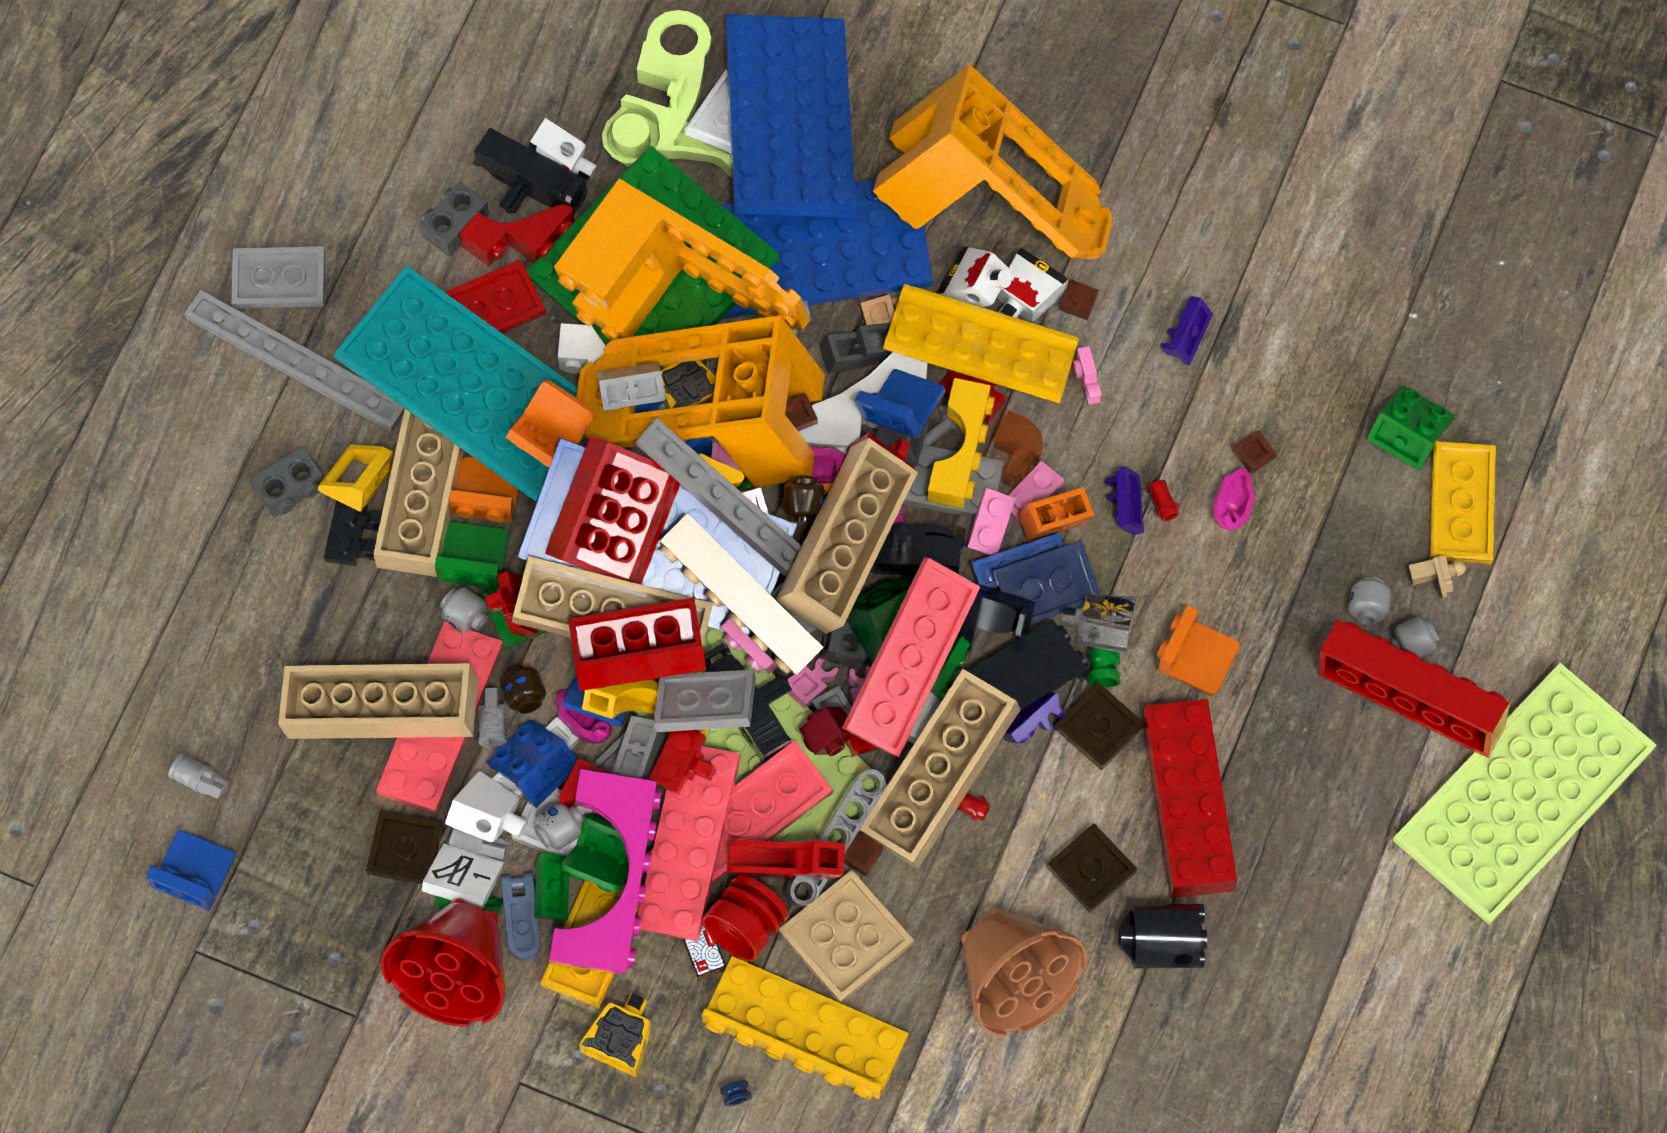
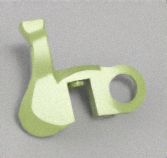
M681 10L665 12L655 18L648 28L647 39L643 43L637 66L638 83L666 91L667 96H670L671 99L668 107L627 94L621 99V108L606 122L602 132V139L606 151L612 158L622 164L631 166L652 145L668 160L685 159L713 163L722 168L732 178L731 153L685 135V128L692 119L700 98L705 56L708 54L711 45L709 28L701 17ZM676 24L687 25L696 32L698 37L697 45L688 54L672 55L666 52L660 43L661 35L665 29Z

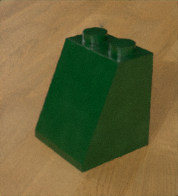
M886 579L858 595L847 617V623L872 663L912 582Z

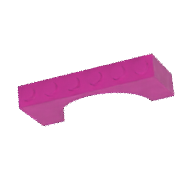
M580 769L574 805L593 810L604 817L616 829L627 853L628 878L620 899L602 918L579 928H554L548 963L625 975L627 968L633 969L636 949H630L632 936L638 937L641 917H635L637 904H644L646 886L640 885L642 872H649L651 854L645 852L647 840L654 841L656 822L651 821L652 809L659 810L661 791L656 790L657 781Z

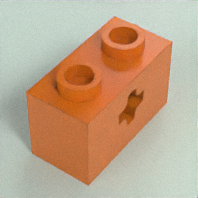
M1084 487L1029 503L1018 513L1028 542L1056 532H1064L1083 526L1095 516Z

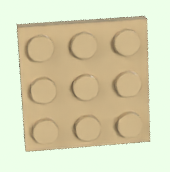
M853 870L849 871L818 896L813 903L807 905L778 930L780 936L839 1003H843L914 944V939Z

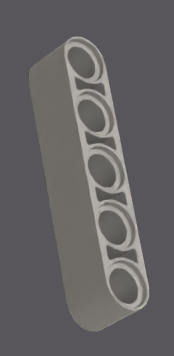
M868 769L857 774L815 840L829 842V832L836 830L842 837L841 843H845L846 852L884 792L886 780L883 774L875 769ZM866 776L874 780L875 789L872 793L866 792L862 787V780ZM848 803L854 804L858 809V817L855 820L849 819L846 816L845 807ZM807 876L790 878L784 889V897L794 907L809 905L817 899L828 879ZM798 883L805 885L808 890V896L804 901L799 900L794 894L795 886Z

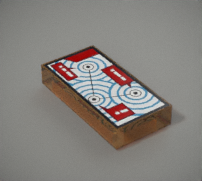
M702 926L699 942L681 939L697 981L725 971L727 965L719 944L711 938L704 926Z

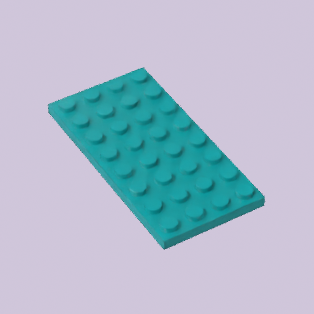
M406 265L336 350L334 358L536 502L539 499L549 467L543 465L526 451L518 448L505 437L523 415L544 380L552 381L575 398L578 387ZM585 435L582 437L578 445H581V443L584 441V439L586 438Z

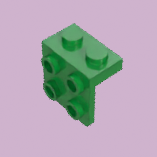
M450 522L447 528L442 556H437L435 571L438 581L448 584L473 585L483 589L499 587L497 575L503 572L509 539L508 531L504 528Z
M589 813L585 817L577 845L562 861L560 868L574 879L587 880L597 884L600 889L607 892H619L627 883L628 858L625 846L616 829L607 820Z

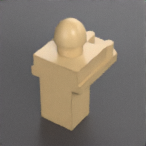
M1446 556L1434 557L1432 560L1411 564L1409 569L1413 585L1438 580L1442 598L1444 599L1447 598L1448 592L1454 591L1451 577L1461 576L1465 572L1466 566L1460 561L1447 564Z

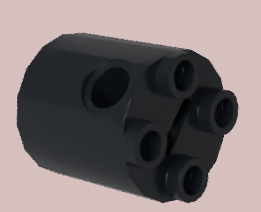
M1204 904L1131 905V910L1121 924H1119V948L1131 959L1132 968H1204V949H1207L1208 942L1207 930H1202L1201 925L1205 920Z

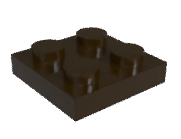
M1097 682L1055 725V730L1102 771L1144 728L1145 723Z
M380 811L367 864V875L422 884L437 856L443 829L442 821Z
M1095 823L1047 863L1049 871L1089 913L1137 873V867Z

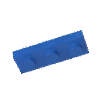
M1056 532L972 561L970 564L977 584L995 588L998 586L992 570L1064 546L1060 532Z

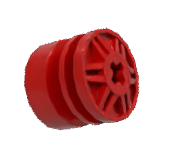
M737 875L731 882L730 887H727L722 893L723 900H717L702 918V922L707 933L724 950L742 960L754 961L769 943L768 936H774L778 932L779 927L789 918V914L782 900L766 885L749 876Z

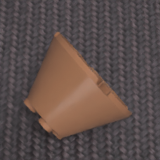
M1001 908L991 910L985 919L979 922L973 929L966 931L961 939L964 944V956L974 1016L982 1029L994 1036L1006 1037V1032L1016 1030L1023 1034L1050 1020L1075 995L1081 985L1077 981L1081 970L1087 969L1088 958L1086 949L1074 935L1010 912H1004Z

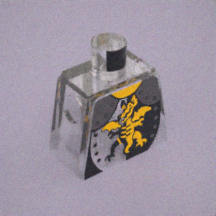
M1085 596L1082 609L1064 607L1062 626L1079 628L1078 642L1082 645L1127 654L1135 625L1137 597Z

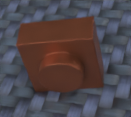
M1070 279L1059 305V310L1088 320L1099 290Z
M806 393L787 400L785 415L797 431L818 424V418Z
M1259 430L1233 446V452L1250 474L1276 459L1277 454Z
M858 832L845 852L844 863L867 876L883 852V846Z

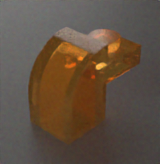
M1008 410L995 435L994 448L1012 455L1004 471V484L1014 488L1019 479L1024 480L1031 464L1037 466L1041 461L1043 439L1038 427L1029 419Z

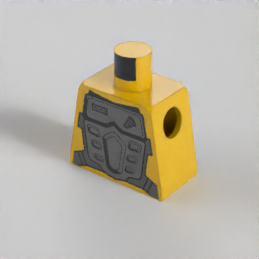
M700 360L661 365L663 367L661 376L666 409L713 403L716 377Z
M631 993L623 1008L613 1003H608L579 1044L581 1053L637 1078L651 1032V1021L641 1016L646 1007L647 1000Z

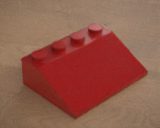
M590 436L545 554L593 573L641 585L680 483L654 460L608 441Z

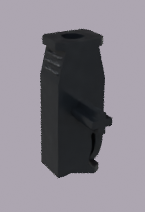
M492 128L488 129L474 150L476 158L473 165L485 168L495 179L511 187L500 203V207L504 208L509 214L511 212L515 214L526 196H529L551 208L566 204L573 209L575 215L587 196L586 179L577 176L559 163Z
M893 524L870 573L915 576L923 558H930L959 574L960 557L965 544V528H960L958 536L954 538V531L945 527Z
M975 583L980 586V589L956 638L963 636L971 644L967 651H971L976 627L995 633H1008L1018 639H1022L1023 634L1029 632L1036 602Z
M722 643L704 654L706 670L703 672L745 670L742 664L734 658L726 643ZM722 653L724 657L711 664L710 659ZM780 675L759 689L755 685L751 726L738 727L762 764L791 743L790 737L769 706L770 703L792 691L788 680L783 675Z

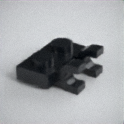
M336 500L324 554L325 561L356 566L358 558L375 561L373 554L376 540L362 541L364 529L378 532L382 512L371 511L368 513L367 505L360 512Z

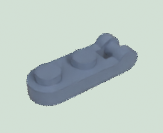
M533 872L524 873L523 877L511 878V875L501 876L510 952L519 961L533 960L541 950L538 918H534L535 885ZM525 890V896L513 897V891Z

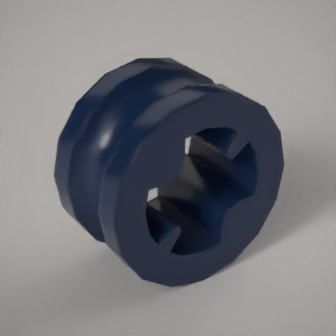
M736 1081L720 1088L721 1094L726 1097L723 1100L725 1106L742 1104L752 1098L751 1092L746 1090L749 1086L748 1081Z

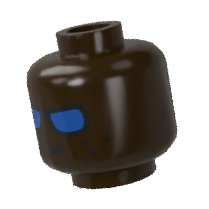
M793 476L792 481L786 483L783 488V510L785 513L793 515L795 522H812L813 516L818 515L824 503V486L817 482V477Z
M516 665L507 671V675L501 681L502 693L511 710L519 711L521 714H528L542 706V701L546 697V689L536 669L524 667V665Z

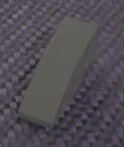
M891 323L859 326L856 332L827 335L820 348L828 373L882 363L892 353L883 349Z

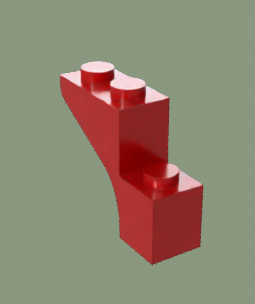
M561 204L512 223L496 222L478 212L459 233L461 247L489 267L495 260L503 258L508 250V245L534 263L540 256L545 258L555 246L554 242L575 222L574 211L570 206Z
M730 840L727 873L782 879L798 876L833 879L843 876L845 843L818 840L808 842Z

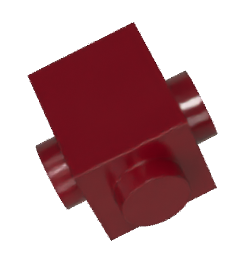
M842 707L819 709L811 713L807 717L808 722L799 728L804 737L805 746L814 755L834 756L844 750V744L855 736L842 729L847 718Z

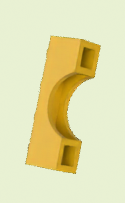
M954 378L948 402L947 418L961 429L965 442L954 456L934 462L928 487L927 502L964 509L966 499L972 500L975 481H971L972 471H978L980 467L982 453H978L977 449L979 443L985 444L988 425L983 423L985 415L991 416L995 397H990L991 385Z
M645 680L585 690L582 709L611 719L627 711H643L655 715L659 683ZM711 729L695 731L704 734L707 739Z

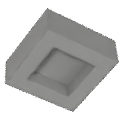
M839 685L811 700V705L815 711L825 707H842L848 716L852 708Z

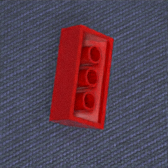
M694 598L568 619L580 691L706 670Z

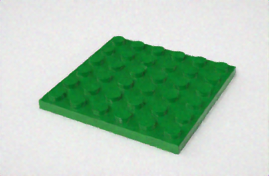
M652 145L619 177L621 180L767 268L772 269L781 260L780 255ZM618 179L554 242L555 246L545 258L540 256L526 270L531 281L581 325L586 324L577 318L576 315L578 313L572 303L580 291L576 288L574 291H570L561 285L554 266ZM684 241L685 245L691 248L692 245ZM709 255L707 256V259L711 260L714 263L717 262V260H715L714 258L710 257ZM681 269L632 337L717 325L736 303L732 300L733 296L724 291L722 294L717 293L707 285L708 281L700 276L695 279ZM735 271L732 272V274L742 279V275ZM595 324L592 325L597 335L607 345L611 340L601 332L602 328Z

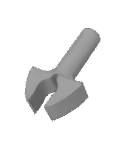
M948 404L939 407V414L943 416L942 421L927 432L923 445L931 446L949 430H957L961 436L963 435L961 429L947 418Z

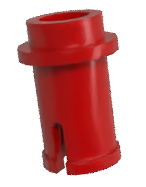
M1158 480L1151 483L1147 489L1156 505L1157 517L1161 518L1162 521H1170L1179 515L1178 510L1180 507L1177 502L1173 501L1166 481Z
M967 793L957 809L972 816L974 821L977 819L983 821L990 809V803L986 802L984 797L979 799Z

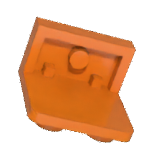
M544 380L523 415L513 425L505 438L550 468L560 438L578 445L593 421L595 412L552 381Z
M464 457L460 466L456 490L450 491L449 505L451 513L462 518H478L492 522L513 523L519 489L474 457Z
M1187 605L1183 615L1177 613L1172 622L1170 630L1174 633L1170 641L1164 639L1156 656L1160 658L1158 671L1205 694L1214 696L1218 693L1239 651L1240 644L1237 640L1196 622L1199 611Z

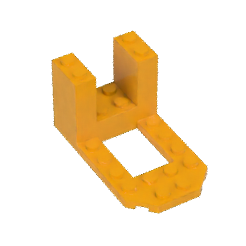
M970 64L894 121L889 139L898 150L903 151L905 154L878 173L873 192L880 201L888 204L904 222L909 223L915 230L926 224L985 179L994 191L999 192L1007 199L1016 211H1020L1031 221L1035 229L1042 231L1052 240L1057 249L1063 250L1070 258L1098 259L1105 254L1113 216L1109 207H1102L1097 196L1101 193L1097 181ZM1004 134L1023 148L1028 157L1036 160L1050 177L1055 178L1063 185L1057 209L998 156Z
M620 178L554 266L561 285L570 291H574L575 288L580 291L572 302L578 313L576 315L577 318L588 326L595 324L602 328L601 332L610 340L632 337L681 269L695 279L699 276L708 281L707 285L717 293L722 294L724 291L733 296L732 300L740 307L747 309L749 306L756 310L760 318L781 315L790 328L804 330L810 321L801 297L793 289L789 288L787 291L782 289L776 283L779 277L771 269ZM684 241L692 245L691 248L686 246ZM709 255L710 257L717 260V262H712L711 260L707 259V256ZM735 271L742 275V279L732 274V272Z
M781 315L613 339L603 348L605 353L594 363L589 361L580 370L576 398L595 412V417L584 434L588 439L592 436L622 448L636 447V440L650 423L658 418L682 440L714 436L755 487L788 483L792 481L793 476H812L815 453L785 415L788 399L804 393L807 394L810 402L822 401L825 374ZM719 357L713 403L635 414V406L603 410L597 372L659 362V366Z

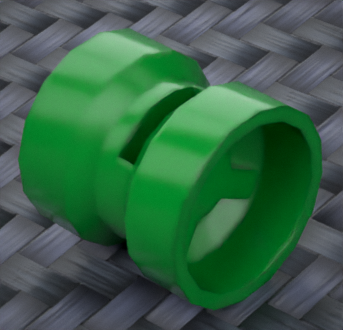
M1096 648L1089 651V663L1092 665V670L1089 672V684L1094 686L1099 682L1104 688L1118 686L1120 684V673L1117 671V665L1120 664V652L1112 648Z

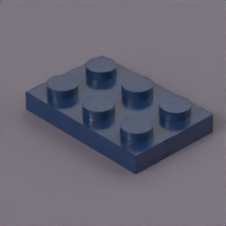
M1082 540L992 570L1000 591L1036 602L1031 624L1063 613L1064 607L1074 609L1085 605L1087 596H1101Z

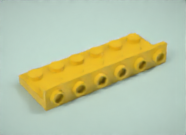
M904 284L883 349L1060 404L1079 338Z
M733 956L707 1009L704 1008L702 1012V1022L706 1023L705 1027L710 1031L721 1035L724 1032L735 1036V1040L746 1047L756 1045L765 1049L764 1053L773 1059L782 1060L786 1058L795 1062L794 1066L797 1069L806 1073H812V1071L824 1075V1080L839 1087L845 1084L854 1088L853 1092L869 1100L872 1097L880 1100L909 1036L908 1032Z

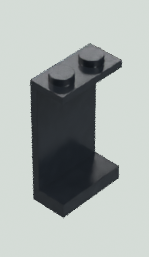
M1051 619L1023 636L1022 639H1018L967 671L1016 700L1020 711L1076 677L1080 682L1085 680L1088 662L1081 651L1075 652L1069 643L1071 638L1062 625L1058 627L1055 621Z

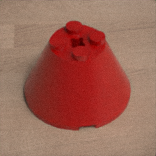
M453 899L449 905L404 931L388 943L381 958V969L386 983L390 984L392 982L400 992L398 998L403 1003L431 1020L460 1027H469L471 1022L483 1020V1024L491 1021L501 1011L506 997L498 916L491 911H484L474 905L467 904L462 899Z

